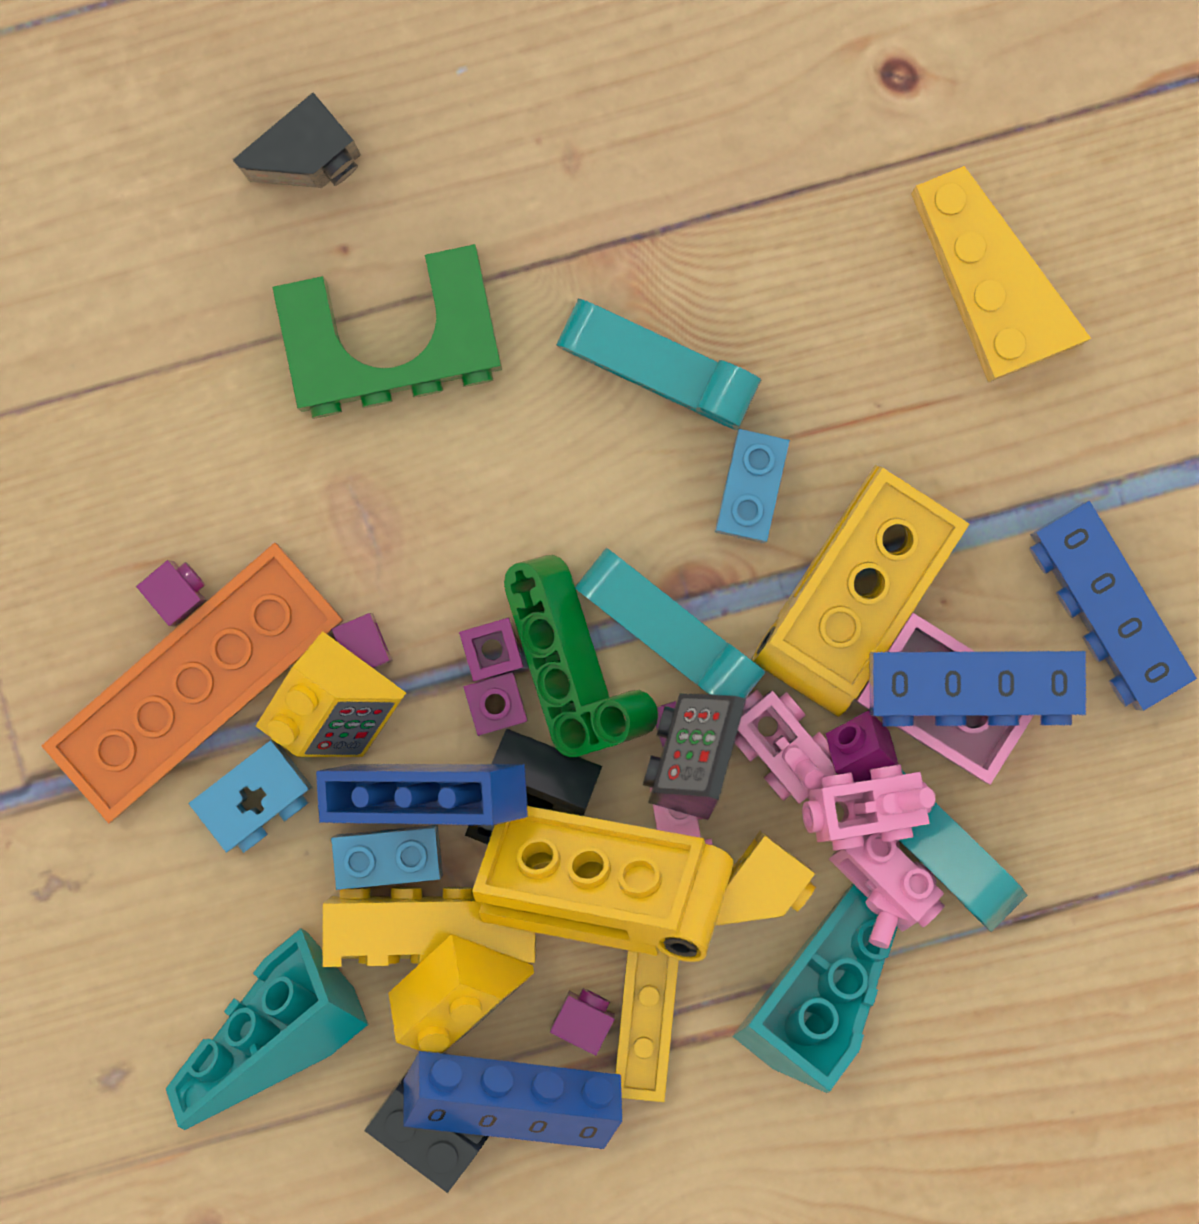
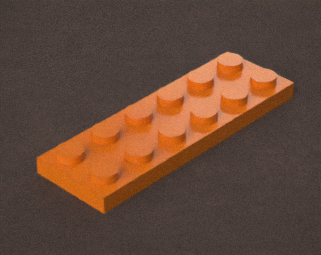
M274 542L41 746L108 824L112 823L296 663L322 631L328 635L332 628L337 627L344 620L282 548Z

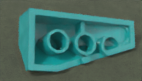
M853 883L760 998L732 1036L772 1069L825 1093L831 1091L860 1051L864 1038L862 1033L870 1007L874 1006L878 989H876L885 959L889 957L898 928L896 926L888 949L872 945L869 939L878 914L872 912L867 907L866 900L868 898Z
M300 928L263 959L253 972L258 980L242 1001L235 998L231 1001L224 1011L229 1018L212 1040L203 1039L166 1087V1092L179 1128L186 1130L326 1059L368 1026L354 987L337 967H323V950L307 931Z

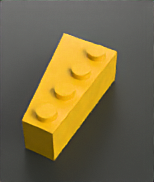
M965 166L915 186L911 193L988 383L1080 346L1091 339Z
M370 887L339 889V896H331L323 903V967H341V959H358V963L366 964V966H388V964L399 963L400 959H410V963L420 964L451 934L521 961L535 963L536 933L483 923L479 914L482 903L475 902L472 893L473 887H444L443 896H422V887H392L391 896H370Z

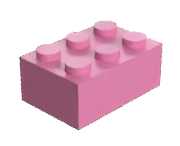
M912 613L887 652L975 651ZM869 680L858 697L853 700L870 710ZM988 715L967 716V726H935V716H914V726L895 727L982 782L991 785L1034 715H1019V725L988 726Z

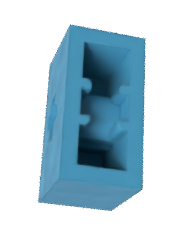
M743 429L737 431L715 533L760 543L767 542L790 440Z
M270 740L188 804L226 853L236 846L245 853L268 835L262 826L279 814L285 822L305 807L309 802L303 795L313 787L282 746ZM246 787L251 791L262 788L267 794L261 800L264 808L262 812L256 807L247 811L242 805L248 798L247 793L244 791Z
M438 825L337 834L331 838L336 890L440 880L443 876Z

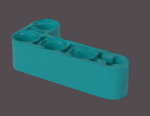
M579 298L556 344L557 347L580 359L734 430L739 429L761 382V378L745 369L723 360L718 362Z
M608 548L604 549L575 586L577 591L709 695H729L746 699L766 673L742 652L723 640Z
M935 802L928 813L929 824L912 827L913 837L900 839L899 841L992 932L1028 895L1019 883Z

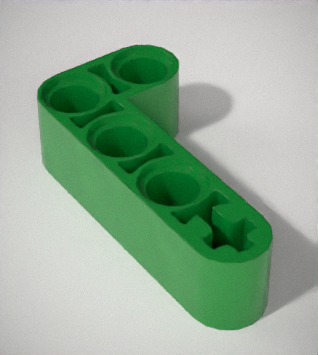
M545 555L511 566L505 574V593L548 730L556 749L565 756L578 757L619 745L652 732L657 725L658 709L649 694L641 690H631L615 696H609L567 564L560 557Z

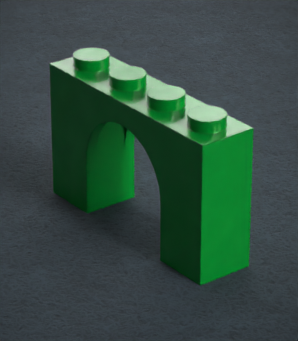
M473 244L425 255L436 308L434 333L426 348L417 357L408 363L396 367L378 368L368 366L347 353L338 335L328 283L323 276L273 286L297 408L301 412L311 411L312 418H321L342 413L341 404L361 400L362 408H368L393 402L391 393L411 389L413 397H421L442 392L443 382L462 379L463 387L493 381L492 372L502 370L476 245Z

